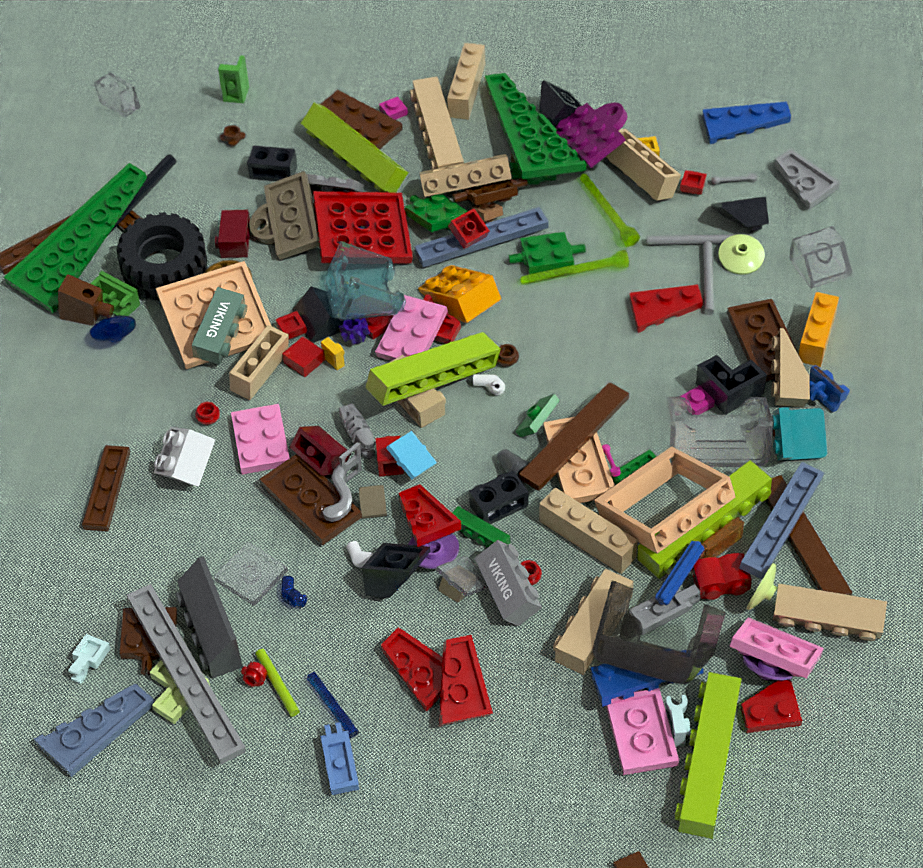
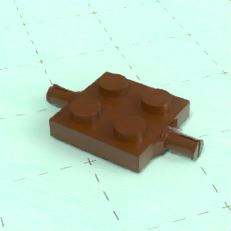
M522 178L515 180L507 179L465 188L463 192L453 194L454 203L466 200L471 201L478 207L488 206L491 202L497 200L506 202L511 200L512 197L518 196L517 188L527 186V180Z
M165 607L171 620L177 627V608ZM123 608L120 657L121 659H137L142 661L140 673L146 675L147 666V674L150 675L152 661L160 659L133 609Z

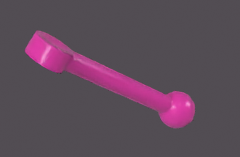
M608 444L602 445L603 452L606 454L611 466V475L613 477L619 476L621 471L613 461L610 453L611 447Z

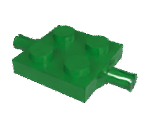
M414 194V196L410 197L412 204L405 206L406 216L430 232L449 228L451 220L468 212L442 194L432 195V197L427 199H421Z
M565 232L520 238L521 253L508 254L509 264L523 262L527 266L529 274L574 268L573 254L586 253L585 243L571 245L567 240Z

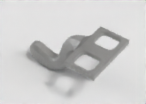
M358 442L339 457L340 464L333 471L332 481L341 500L334 505L324 508L323 516L328 521L333 522L342 519L351 509L352 496L346 483L362 471L361 451ZM355 450L354 456L345 463L346 457ZM356 465V469L346 477V473Z

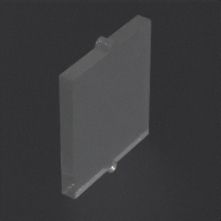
M466 556L439 565L435 570L448 581L449 585L454 586L465 597L488 588L479 567Z

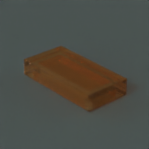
M737 517L701 544L704 546V551L699 559L717 557L741 539L744 522Z

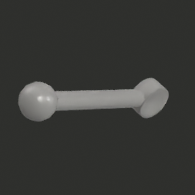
M751 173L748 176L725 178L714 176L711 182L715 185L719 184V182L747 180L753 183L756 182L757 175Z

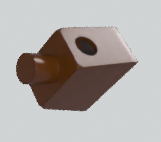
M66 275L58 290L59 318L61 320L93 326L96 324L99 316L111 318L114 305L103 302V290L71 275Z

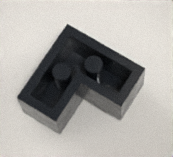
M715 355L697 365L696 385H700L715 400V405L726 415L764 394L767 374L752 359L732 370L718 355Z

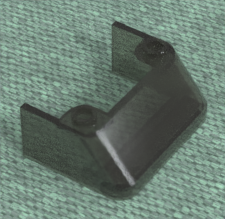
M611 580L593 645V655L596 660L679 685L690 683L713 657L726 612L704 604L696 636L689 641L686 653L640 640L642 623L638 618L627 614L634 589Z

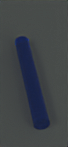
M316 672L310 673L307 676V680L337 721L341 722L345 731L348 730L349 737H356L359 730Z

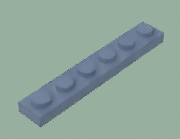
M540 207L487 223L486 226L490 230L488 236L466 249H463L454 234L414 246L415 254L421 265L426 267L547 229L549 222Z
M801 462L741 561L740 569L760 579L764 578L822 481L824 472Z

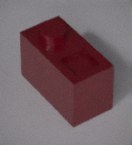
M248 209L221 210L219 235L215 236V248L220 250L221 258H248L250 241Z
M320 426L299 427L290 445V448L322 476L333 475L334 469L340 464L339 457L347 451L345 447ZM349 454L346 457L345 463L348 461L351 454Z

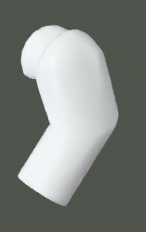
M473 375V386H485L495 395H500L505 391V384L497 375Z
M352 541L346 546L352 563L358 568H362L373 555L371 552L362 551L357 541Z

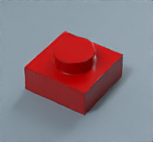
M685 170L680 184V191L702 195L707 174Z
M297 311L275 319L278 329L288 334L289 339L307 332L306 325Z

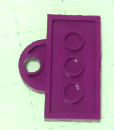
M617 102L607 103L596 110L588 103L579 106L568 118L561 120L555 128L557 129V134L568 141L567 145L572 150L575 149L578 152V156L585 160L586 164L592 168L626 141L619 130L626 123L628 115L624 107Z

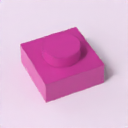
M398 96L379 103V110L395 120L408 115L407 107Z
M700 385L680 396V403L694 417L713 408L715 400Z

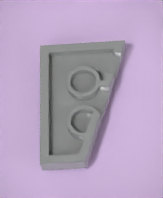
M789 149L775 159L776 168L809 210L839 189L840 182L792 149Z
M307 174L310 189H313V186H319L321 191L334 192L335 189L343 190L342 192H363L364 184L352 179L344 180L337 177H329L327 179L324 176Z

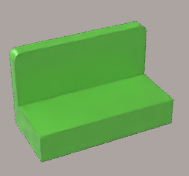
M240 55L237 65H219L218 72L223 102L243 104L249 90V80L245 55Z

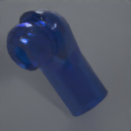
M283 576L281 580L282 601L291 607H305L307 596L294 589V577Z

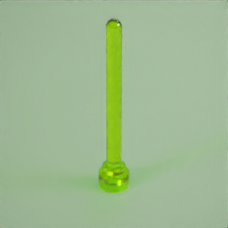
M582 174L580 176L581 182L618 228L620 240L626 247L637 244L640 240V235L636 229L624 223L587 174Z
M626 250L616 251V254H612V257L524 275L520 278V282L526 285L614 266V268L619 267V269L628 268L629 258Z

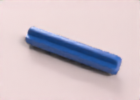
M690 542L655 595V599L660 605H669L704 551V546L701 545V542Z

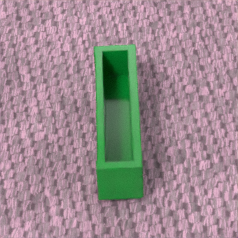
M460 506L452 512L461 521V530L459 531L467 538L471 537L476 540L479 545L489 547L497 540L507 545L511 544L509 534Z

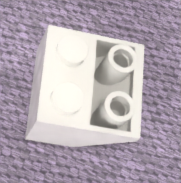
M170 426V429L163 437L164 446L162 451L155 459L154 473L199 487L216 439L190 429Z

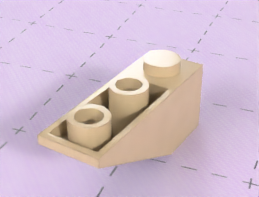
M780 328L777 335L773 336L771 349L775 351V359L772 360L771 372L775 374V382L772 383L771 396L775 397V405L804 407L810 400L809 374L785 329Z

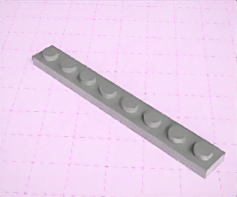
M149 584L127 594L130 606L220 765L246 753L243 742L152 585Z

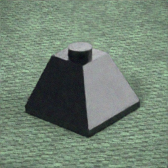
M546 80L541 82L539 112L554 127L561 120L573 114L579 106H582L571 92Z
M766 197L711 204L712 209L741 227H749V231L763 229L762 225L769 224Z
M382 543L361 568L366 596H376L380 599L390 598L410 578L431 552L430 547Z

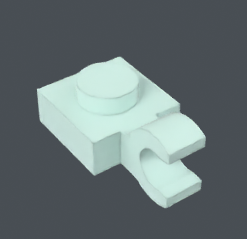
M86 634L72 653L75 662L69 668V673L74 674L71 680L81 684L87 676L89 667L97 669L111 649L109 643Z
M681 695V704L675 705L671 701V696H667L666 709L670 716L669 723L675 747L685 746L686 735H690L689 719L683 716L687 709V697Z

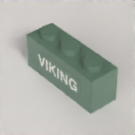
M217 287L193 340V357L220 365L223 357L228 356L231 348L230 341L232 337L235 338L239 331L238 323L240 318H244L247 313L248 306L245 304L243 294Z

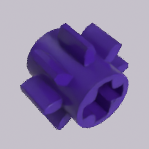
M357 315L345 318L343 325L339 326L344 342L350 340L352 345L364 342L366 335L370 334L366 319L360 320Z

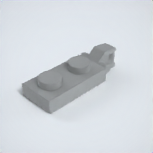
M695 584L682 591L679 588L669 605H660L655 597L631 608L628 611V616L641 634L644 635L691 610L693 604L700 601L701 592Z

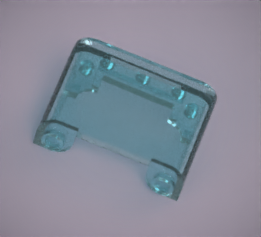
M342 241L340 242L324 281L333 318L344 321L396 315L399 311H403L406 304L404 294L400 291L390 292L387 285L388 281H391L395 274L391 258Z

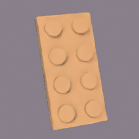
M574 417L544 422L543 430L547 443L549 444ZM597 432L557 473L562 492L579 503L594 501L614 487Z

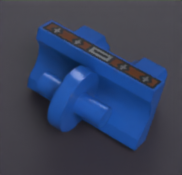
M817 365L811 367L809 375L810 399L812 401L818 399L832 412L837 411L841 402L846 400L850 389L844 384L838 385L830 371H822Z

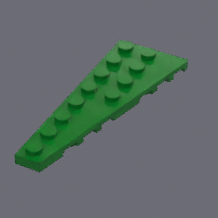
M506 73L485 75V85L522 179L586 171V161H581L578 157V152L575 149L571 150L567 145L568 141L565 138H561L557 134V129L548 119L536 111V106L526 100V95L516 89V84Z
M128 163L5 275L6 283L51 313L56 312L59 308L58 290L66 275L68 274L76 278L80 277L147 179L146 173Z

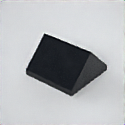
M312 286L292 309V312H298L307 328L305 335L312 343L340 333L339 326L343 325L345 318L349 317L335 294Z

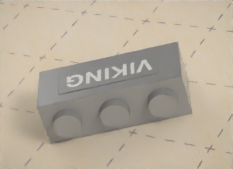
M497 540L479 554L475 560L503 619L520 626L542 608L538 600L539 594L528 580L529 573L520 564L517 558L519 553L516 548L511 544L507 545Z

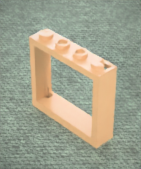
M671 446L594 501L601 517L638 539L640 544L655 553H659L736 498L729 476ZM678 473L706 488L704 492L653 528L647 527L624 513L625 510Z

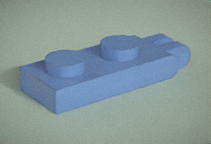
M341 722L335 723L337 733L332 734L330 724L324 725L326 735L321 736L332 795L360 790L348 730L342 731Z

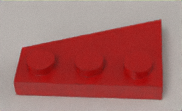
M698 284L629 293V301L638 333L645 331L647 326L652 324L660 325L667 318L672 316L680 317L702 308L703 305Z
M421 484L399 492V502L417 547L461 530V521Z
M398 627L381 644V650L427 712L441 697L443 657Z
M472 635L446 639L443 642L439 726L490 716L493 714Z

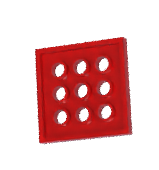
M314 191L313 203L321 263H412L413 255L402 193ZM339 209L341 212H335L333 210ZM358 209H359V210H362L363 213H359V212H357V211H355V210H358ZM377 210H384L386 213H381ZM341 225L343 226V229L337 228L335 226ZM357 226H365L366 229H361ZM380 226H387L388 229H383ZM337 242H345L346 245H340ZM360 242H367L369 245H362ZM383 242H389L391 245H385Z

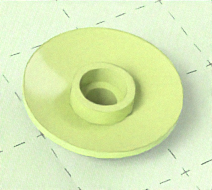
M738 234L730 236L722 242L718 256L720 263L725 269L735 274L745 275L753 273L761 267L765 253L762 245L755 238Z
M773 563L752 596L746 608L747 610L753 609L764 599L770 601L778 588L773 585L776 575V564Z

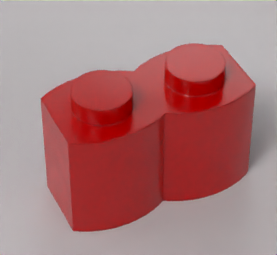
M731 553L719 558L708 557L697 560L692 568V576L695 585L701 592L700 599L714 600L724 594L742 595L746 591L751 590L752 578L750 573L739 568L744 558V553Z

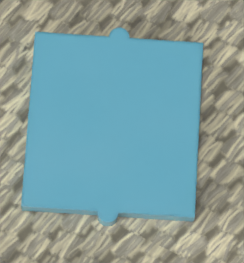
M412 431L386 447L397 461V465L403 468L411 480L437 463L427 451L426 446L418 440Z

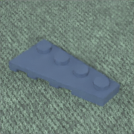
M135 683L104 700L103 705L93 710L89 708L82 712L81 717L68 724L64 722L56 726V730L46 736L42 734L34 738L35 744L72 777L152 708L154 699Z

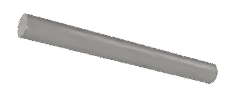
M738 234L647 236L646 243L647 245L703 244L705 241H710L712 244H722L728 237Z
M705 241L703 243L705 314L711 315L714 313L712 243Z

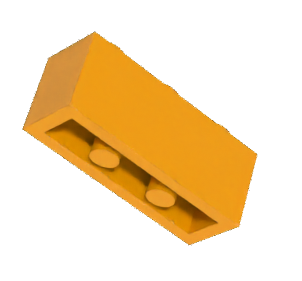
M820 292L815 293L799 348V356L802 363L821 367L836 317L839 302L838 296Z

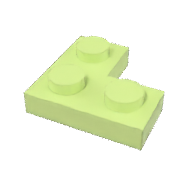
M160 660L150 671V676L167 689L153 703L152 707L155 712L175 724L189 708L162 660Z

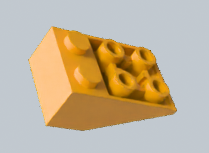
M454 265L443 268L440 274L427 279L425 284L418 288L419 292L424 296L426 294L432 296L433 302L446 306L449 315L465 323H468L501 300L492 275Z

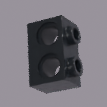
M253 145L247 162L249 179L279 181L295 175L297 168L296 150Z
M511 471L469 490V504L478 518L492 524L527 508L528 490L516 473Z

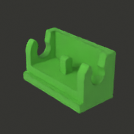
M101 271L99 276L90 283L103 290V302L114 305L113 315L122 320H125L140 306L136 288L104 271Z

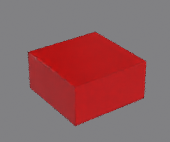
M474 208L451 220L448 226L463 249L486 238L490 232Z
M303 336L282 353L284 364L304 377L325 361L324 350Z

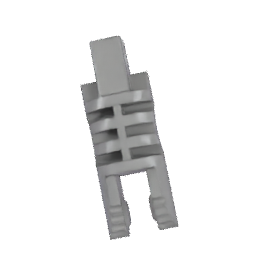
M353 404L339 407V415L343 427L354 445L357 442L360 444L361 455L364 458H373L376 441L364 417Z

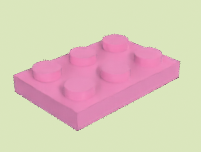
M404 295L375 351L377 357L392 361L401 355L408 357L429 350L448 312L447 307Z
M279 404L231 412L242 475L275 469L289 459Z
M749 617L732 637L730 647L736 649L742 655L756 657L769 666L780 667L787 670L793 676L806 679L821 658L824 649Z
M659 688L652 691L634 692V697L625 700L621 696L611 699V704L606 705L623 775L679 765V758Z

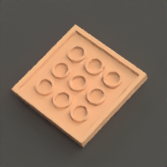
M245 261L156 288L158 298L186 369L209 362L193 357L192 343L217 287L243 294L245 304L248 306L245 317L240 318L238 323L239 331L235 338L232 337L230 341L231 348L228 356L248 350L268 325L271 326Z

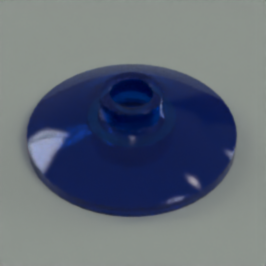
M123 315L106 318L96 323L90 329V336L96 341L116 343L135 329L136 321L130 316Z

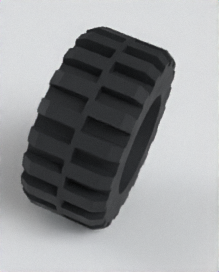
M159 212V215L148 214L144 219L138 218L134 221V225L130 224L125 229V233H122L119 238L116 251L123 280L126 284L136 288L139 295L144 298L151 297L152 300L160 301L156 288L203 274L207 269L208 261L202 233L199 232L196 224L191 223L185 217L180 218L178 214L171 213V215H166V212ZM169 249L180 253L175 259L166 263L157 264L145 261L147 256L159 250Z

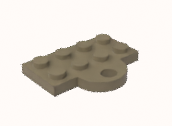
M305 171L265 185L264 191L267 203L260 206L253 213L249 223L250 231L254 237L263 244L275 243L276 253L280 260L318 247L319 238L308 176ZM266 223L264 228L257 230L261 224Z

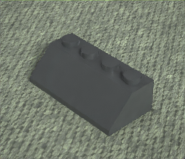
M204 556L199 557L177 581L180 591L175 594L180 608L186 607L187 612L183 613L187 627H193L195 633L191 634L195 648H201L203 654H200L199 658L203 670L209 669L211 677L215 678L243 668L235 634Z

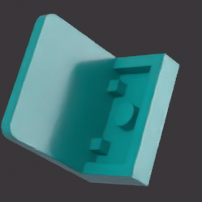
M783 407L773 411L771 425L772 429L775 430L773 449L774 454L777 455V461L816 459L827 456L824 411L821 408L789 410V407Z

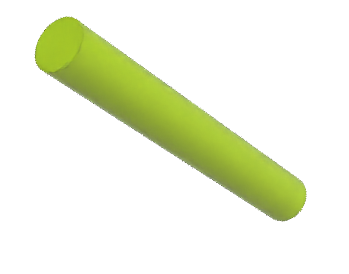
M259 649L255 655L260 664L267 670V676L291 717L298 715L300 710L265 649Z

